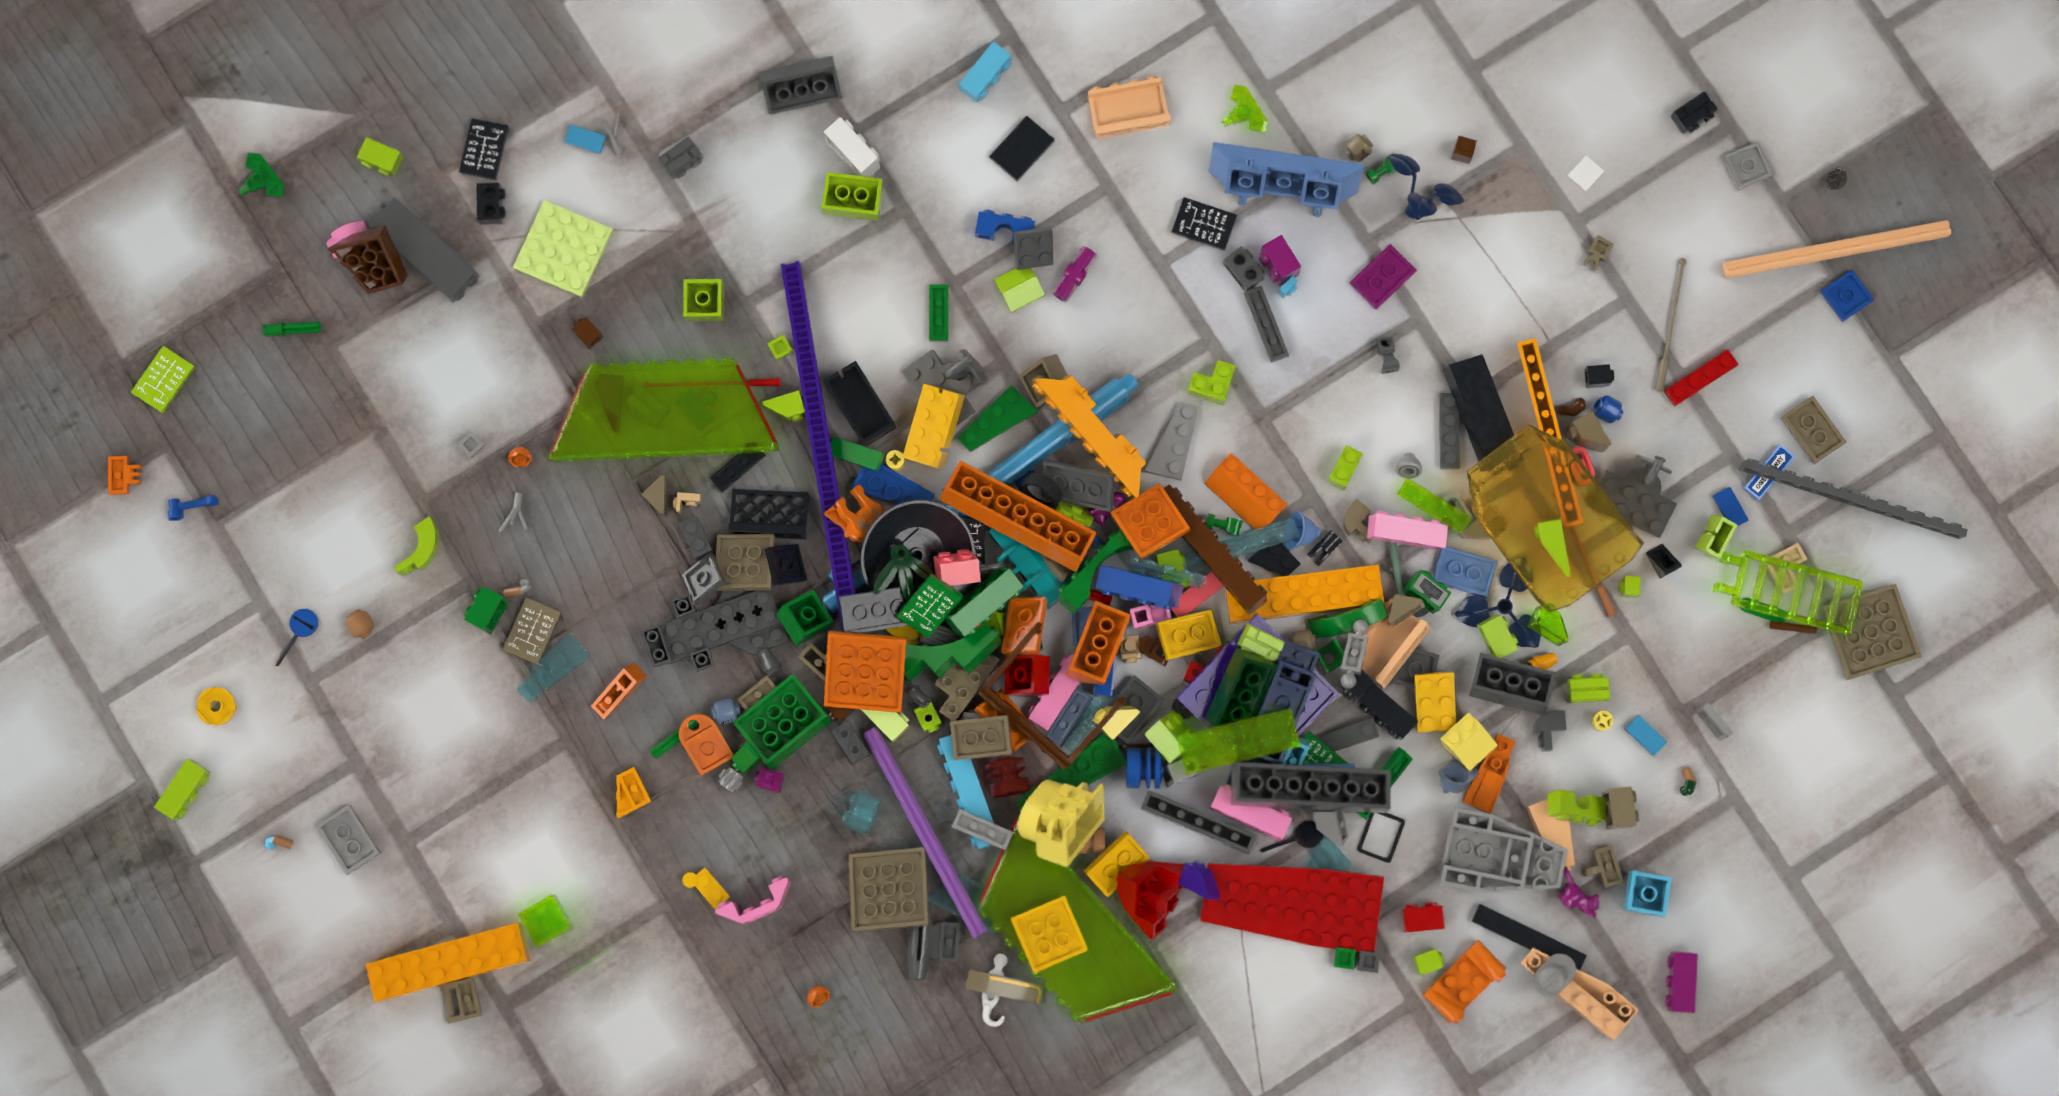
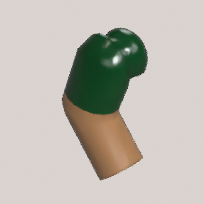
M1690 767L1681 770L1685 779L1684 786L1680 787V793L1683 796L1693 794L1696 786V779Z

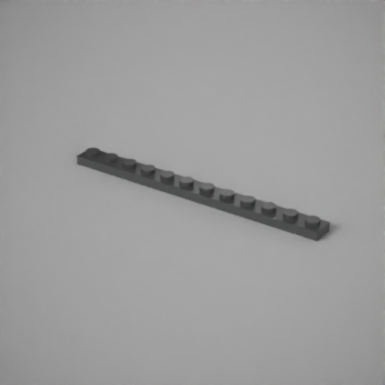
M1748 459L1740 464V471L1947 536L1961 539L1966 537L1968 529L1962 528V525L1959 523L1951 522L1949 524L1943 522L1944 519L1930 518L1920 511H1907V508L1904 506L1888 505V502L1885 500L1869 499V495L1862 493L1856 495L1847 488L1837 489L1828 482H1815V479L1812 477L1803 476L1802 478L1796 476V473L1793 471L1785 470L1783 472L1777 470L1778 467L1774 465H1761L1755 459Z

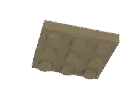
M717 535L716 561L726 583L716 591L772 590V577L764 549L775 546V535Z

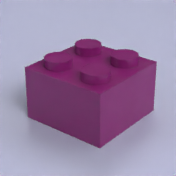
M1282 235L1262 246L1259 260L1263 267H1267L1271 272L1269 276L1273 283L1277 282L1280 287L1292 276L1297 277L1302 266Z

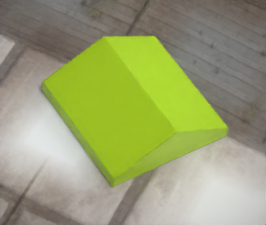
M1015 268L994 279L1011 313L1045 296L1031 268L1021 270Z

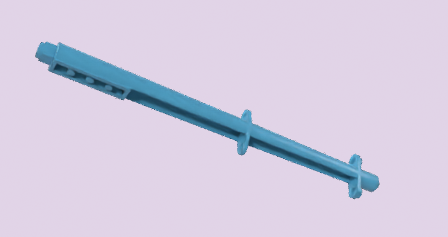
M1131 373L1125 375L1120 380L1112 379L1090 396L1096 403V406L1091 411L1102 421L1130 400L1129 394L1137 389L1139 383ZM1059 419L989 471L987 475L1006 485H1010L1066 443L1071 444L1078 438H1075L1070 432L1071 426L1064 424ZM945 504L946 507L953 510L957 515H966L963 512ZM859 569L853 574L856 594L868 587L862 570ZM831 570V573L828 576L833 581V575ZM834 588L822 597V604L828 612L831 611L832 613L838 610Z

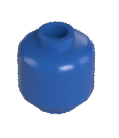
M1607 395L1602 398L1599 397L1593 407L1595 416L1610 424L1620 420L1623 415L1621 402Z

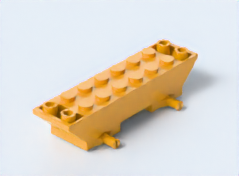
M1067 375L1062 380L1034 378L1032 380L1034 383L1033 389L1039 395L1043 394L1047 398L1045 403L1051 409H1056L1059 412L1057 417L1064 424L1071 426L1070 432L1075 438L1083 440L1082 446L1086 451L1095 454L1096 458L1094 460L1101 468L1106 467L1109 471L1108 473L1115 474L1114 482H1119L1121 485L1119 489L1126 497L1137 498L1139 496L1141 468L1147 463L1138 454V449L1135 446H1132L1122 434L1116 433L1113 436L1091 411L1096 406V403L1087 394L1086 388L1081 387L1072 375Z

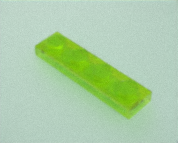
M1406 478L1397 495L1461 534L1464 533L1473 518L1409 478Z

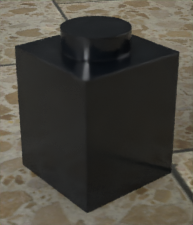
M1610 364L1587 366L1584 369L1586 388L1609 387L1612 381H1614V370L1610 369Z

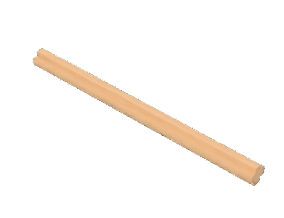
M1944 220L1726 261L1723 263L1724 276L1727 279L1945 238L1951 235V229L1949 228V221Z

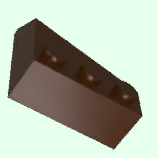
M386 226L352 234L328 248L332 254L334 253L340 259L342 266L348 268L353 274V278L367 294L403 285L408 276Z

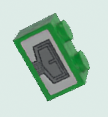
M1425 570L1415 572L1403 589V592L1409 597L1422 599L1425 605L1424 608L1432 614L1441 610L1451 594L1447 590L1446 585L1434 580L1432 575Z

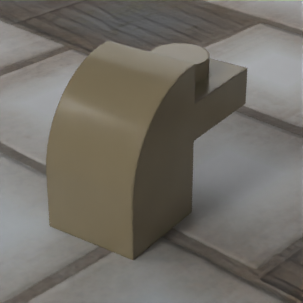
M1358 499L1347 509L1343 518V527L1348 536L1355 531L1359 540L1370 543L1373 539L1367 538L1368 528L1362 522L1371 513V510Z

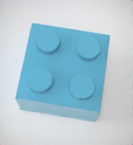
M1629 871L1623 910L1666 917L1672 878Z

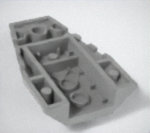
M1455 807L1445 843L1440 884L1477 892L1560 888L1568 849L1494 814Z

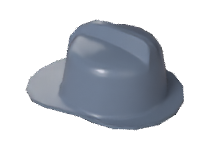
M1457 759L1442 767L1438 771V775L1440 777V784L1443 787V793L1462 792L1466 785L1477 777V767L1475 766L1469 772Z

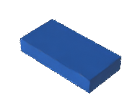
M1731 487L1712 496L1723 517L1737 524V527L1749 521Z

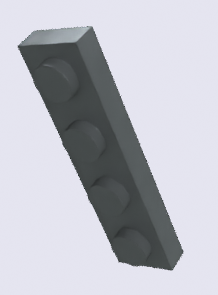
M1262 286L1244 292L1246 302L1270 362L1273 363L1289 357Z
M1439 393L1440 469H1460L1459 411L1452 393Z

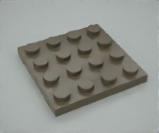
M1896 584L1821 607L1846 680L1922 657Z
M925 847L849 854L852 932L930 926L927 852Z

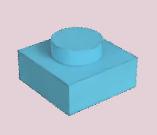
M1292 276L1279 289L1278 294L1283 298L1287 295L1291 296L1297 290L1298 280Z

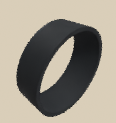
M1039 473L1027 475L1020 490L1021 493L1052 509L1061 501L1063 496L1061 488L1054 480ZM1034 485L1044 489L1050 494L1053 502L1038 499L1029 491L1027 486Z

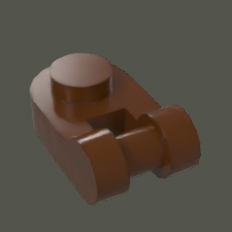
M1151 636L1142 638L1139 643L1140 652L1166 667L1168 661H1166L1164 651L1161 656L1155 654L1158 648L1163 650L1161 641Z

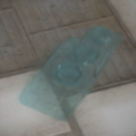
M568 634L541 659L531 671V677L518 688V692L531 703L543 691L548 690L589 658L590 654L571 634Z

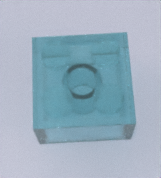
M857 790V793L853 792L849 801L851 804L850 810L845 811L841 820L844 823L843 826L867 837L882 800L860 790Z

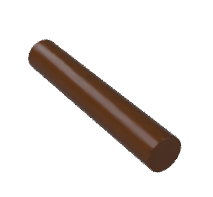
M1770 621L1769 624L1770 629L1812 634H1816L1817 630L1816 626L1775 621Z

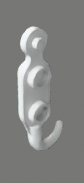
M997 954L994 958L995 968L989 974L1005 977L1002 968L1007 964V957L1004 954ZM982 993V1018L984 1022L991 1027L1001 1025L1004 1022L1005 1016H1002L998 1021L990 1019V1012L997 1004L1000 996Z

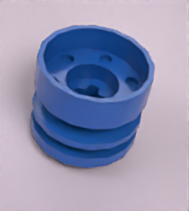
M1127 748L1126 788L1139 789L1141 780H1145L1147 789H1150V780H1154L1155 789H1160V783L1163 778V759L1161 753L1155 748V757H1151L1150 748H1147L1145 757H1141L1140 748Z

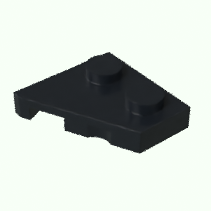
M1276 536L1247 560L1251 564L1263 567L1268 571H1273L1283 577L1289 576L1301 565Z

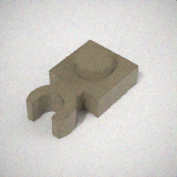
M1597 235L1587 252L1592 256L1585 260L1584 266L1592 261L1595 264L1593 271L1597 270L1599 259L1604 262L1614 244Z

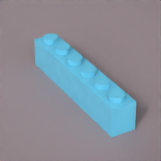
M951 735L939 739L940 744L937 747L940 755H945L947 762L943 764L947 774L951 773L953 777L950 783L953 791H958L960 799H957L959 808L994 824L971 759L954 760ZM970 836L973 847L977 846L978 850L992 845Z

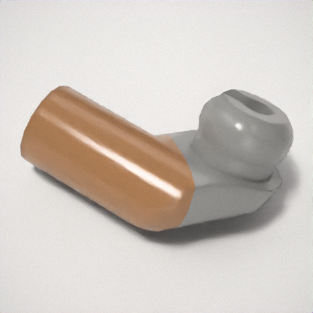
M522 579L520 580V586L504 589V597H517L530 591L532 586L530 585V580Z

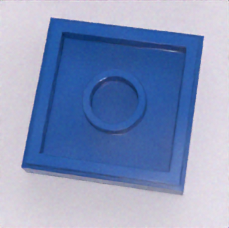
M1850 270L1820 291L1842 322L1874 301V298L1853 270Z

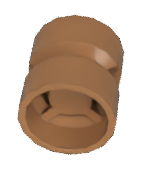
M1098 828L1078 854H1089L1090 851L1103 853L1105 851L1104 828Z

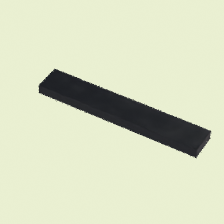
M1482 904L1478 905L1471 922L1529 950L1534 948L1551 957L1556 954L1567 955L1573 960L1578 970L1581 969L1587 956Z

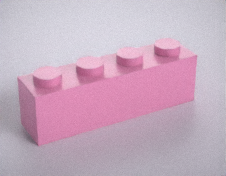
M1376 511V514L1369 515L1367 538L1440 550L1446 548L1448 525L1441 524L1439 520L1426 522L1421 517L1408 519L1403 514L1390 516L1388 512Z
M1072 654L1069 657L1065 656L1059 664L1062 668L1058 674L1054 672L1049 679L1051 683L1049 695L1038 696L1040 701L1037 705L1033 704L1027 713L1030 715L1028 719L1046 732H1048L1075 689L1081 683L1065 676L1073 657Z

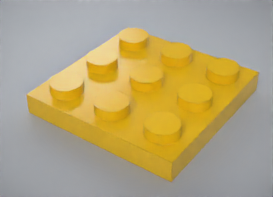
M1065 896L1010 919L1033 974L1088 951Z

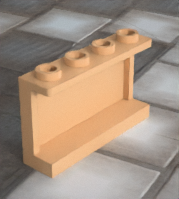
M1152 76L1144 81L1131 80L1128 84L1123 85L1114 83L1107 88L1099 86L1088 91L1096 139L1170 126V115L1167 110L1161 77Z
M1391 598L1388 602H1384L1388 616L1369 625L1367 633L1363 634V636H1368V644L1362 669L1382 689L1386 688L1430 630L1429 624L1423 619L1419 620L1413 615L1392 627L1389 622L1393 602Z

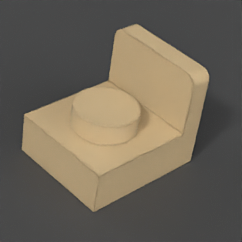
M677 492V497H674L673 508L676 509L678 514H682L683 503H685V506L697 507V504H702L703 496L695 493Z
M1139 635L1124 636L1120 643L1121 661L1137 663V659H1141Z

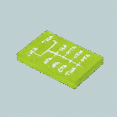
M162 346L131 393L161 413H164L195 369V366L165 346Z

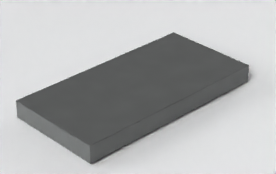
M1048 459L1043 461V475L1048 476L1059 485L1063 494L1062 502L1107 512L1113 510L1115 474ZM1042 489V497L1052 499L1050 494Z

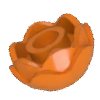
M516 447L510 451L508 461L515 468L526 467L532 461V454L524 447Z
M815 986L808 993V1004L813 1008L821 1007L824 1002L829 1000L830 991L824 986Z

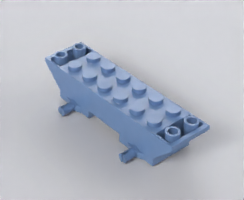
M1213 142L1209 172L1225 187V193L1239 196V205H1241L1242 200V206L1246 205V200L1249 197L1262 198L1263 193L1300 198V204L1314 207L1313 215L1316 217L1318 211L1317 217H1319L1322 209H1337L1339 203L1358 194L1364 164Z

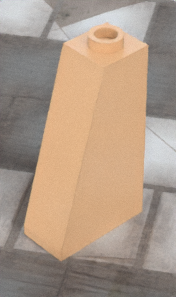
M1548 799L1526 807L1537 835L1568 849L1564 867H1567L1570 871V866L1575 865L1569 820L1558 821L1556 817L1548 816Z

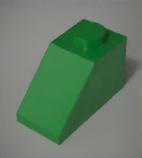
M748 742L731 758L734 761L732 766L738 773L743 772L745 775L763 761Z

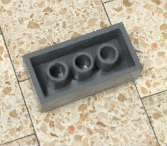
M1480 653L1469 696L1545 716L1557 672Z

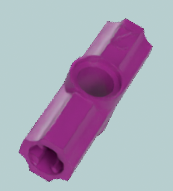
M1083 246L1074 261L1070 262L1062 275L1063 278L1054 290L1053 295L1067 303L1076 287L1080 286L1083 282L1087 270L1097 254L1088 247Z

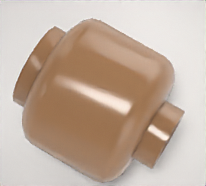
M360 609L350 613L345 622L349 632L355 638H367L372 634L371 630L374 628V622L369 614Z

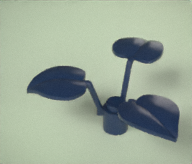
M1391 154L1388 156L1391 165L1398 173L1406 176L1412 175L1413 177L1411 191L1407 197L1408 206L1405 209V214L1408 217L1419 220L1423 217L1434 215L1437 207L1432 200L1435 197H1439V200L1447 205H1459L1464 202L1463 197L1455 188L1444 183L1435 186L1434 190L1436 193L1429 199L1414 193L1416 173L1420 171L1418 163L1413 158L1403 154Z
M1518 558L1509 562L1500 573V584L1503 587L1509 588L1506 599H1501L1497 606L1488 608L1485 598L1473 595L1462 602L1455 612V616L1462 623L1471 627H1477V624L1490 618L1488 612L1498 610L1501 614H1509L1516 622L1511 624L1508 629L1510 634L1513 633L1518 641L1516 645L1537 648L1540 643L1541 632L1536 619L1528 614H1524L1518 620L1511 612L1513 604L1509 599L1512 590L1514 589L1517 592L1525 591L1532 583V573L1526 559Z

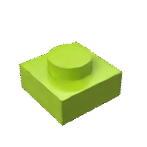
M784 334L767 343L777 361L793 352Z

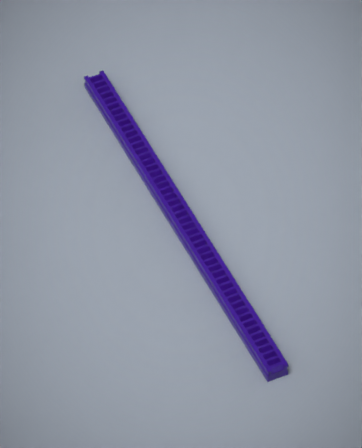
M795 261L796 263L781 264L841 629L843 631L838 596L856 594L848 542L844 536V530L823 514L833 505L836 507L835 502L840 499L802 269L800 262Z

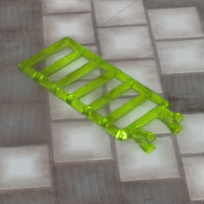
M1744 550L1742 557L1723 552L1719 562L1739 566L1735 586L1716 582V584H1713L1712 591L1731 595L1732 605L1847 636L1852 634L1863 588L1861 580L1749 550ZM1749 559L1760 561L1751 602L1740 599ZM1768 564L1779 566L1770 607L1758 604ZM1787 569L1798 571L1789 612L1777 609ZM1805 574L1817 576L1808 617L1796 614ZM1824 579L1836 581L1827 622L1815 619ZM1843 584L1854 586L1845 627L1834 624Z

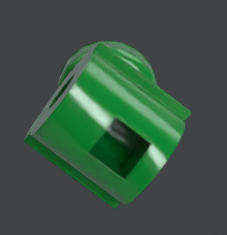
M1387 157L1384 164L1375 171L1370 169L1365 174L1374 185L1379 181L1380 176L1385 173L1391 175L1396 170Z
M1208 513L1207 524L1205 525L1208 529L1215 526L1225 530L1230 536L1239 537L1243 521L1227 517L1226 520L1215 519L1216 516L1214 514Z

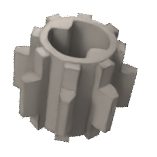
M731 767L727 770L723 769L719 774L720 779L718 782L730 792L734 789L738 790L742 785L741 780L743 777Z

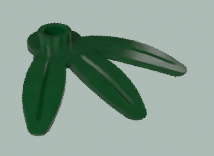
M899 544L892 548V560L879 574L873 592L874 594L881 593L891 583L898 570L901 591L905 600L909 601L913 594V578L910 568L924 580L931 574L934 575V573L924 562L910 556L906 546ZM898 551L903 552V557L898 555Z

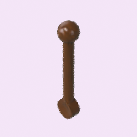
M1152 743L1119 745V749L1156 748Z

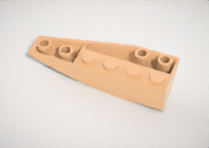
M1533 948L1520 964L1535 975L1537 970L1551 956ZM1576 969L1573 980L1557 995L1611 1041L1616 1039L1639 1010L1610 985Z

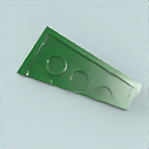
M1011 385L957 437V440L970 452H973L998 435L1022 423L1025 419L1034 416L1038 411Z

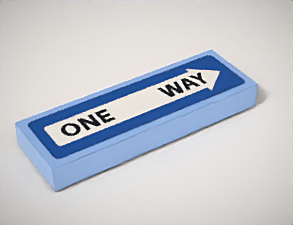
M1780 444L1763 465H1774L1778 467L1777 470L1784 471L1795 456ZM1754 475L1743 489L1759 501L1775 481Z

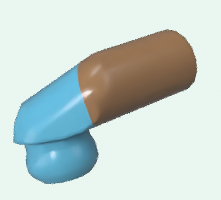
M280 835L269 836L265 839L264 847L273 850L276 844L291 849L294 840Z

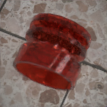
M1024 757L1001 758L985 765L986 771L995 770V772L988 774L987 778L997 779V782L989 785L991 798L1007 797L1031 790L1029 777L1019 776L1020 773L1027 770V767H1017V765L1025 763Z

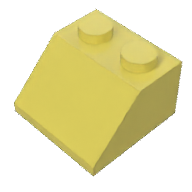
M1469 712L1440 738L1443 747L1469 772L1498 746L1485 728Z

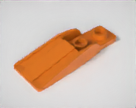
M1498 734L1495 738L1498 746L1482 761L1478 768V775L1472 780L1463 799L1464 803L1489 814L1493 811L1506 778L1510 763L1509 756L1515 745L1513 739Z

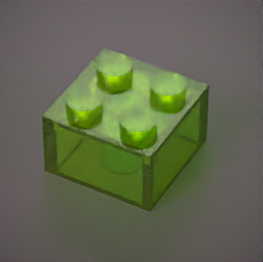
M554 894L518 913L536 948H542L574 929L560 901Z

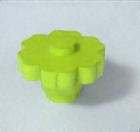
M1060 501L1055 511L1087 527H1090L1094 520L1086 509L1076 504Z

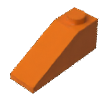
M636 663L623 668L591 707L603 720L606 719L648 676Z

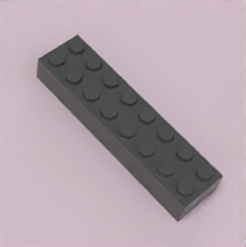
M1236 762L1231 768V805L1386 813L1391 809V770Z

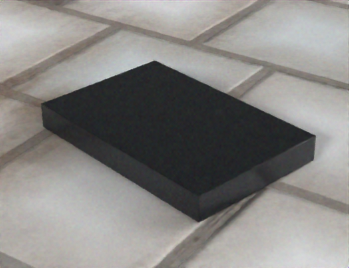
M1026 116L994 150L989 158L1018 182L1055 142V139L1030 117Z

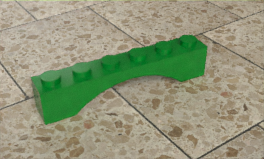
M1121 529L1117 533L1113 531L1107 538L1109 542L1105 546L1101 544L1095 551L1097 555L1093 559L1089 557L1082 565L1084 567L1082 571L1079 572L1077 570L1070 578L1072 581L1068 585L1065 583L1058 590L1059 596L1057 601L1073 615L1088 600L1092 576L1098 566L1117 553L1134 550Z

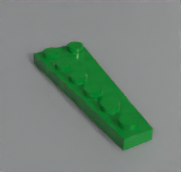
M1104 733L1086 747L1066 770L1060 767L1045 780H1052L1061 784L1065 783L1074 787H1078L1082 782L1090 785L1127 765V762L1116 741ZM1039 785L1016 801L1020 811Z

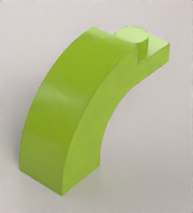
M430 516L414 526L418 535V546L411 556L394 566L399 575L407 576L415 570L414 567L423 571L435 558L439 547V532L434 519Z

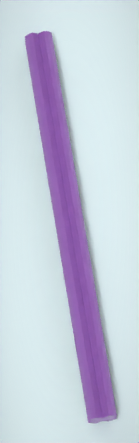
M874 727L863 734L921 843L925 847L928 856L973 939L978 938L988 932L985 924L879 729Z

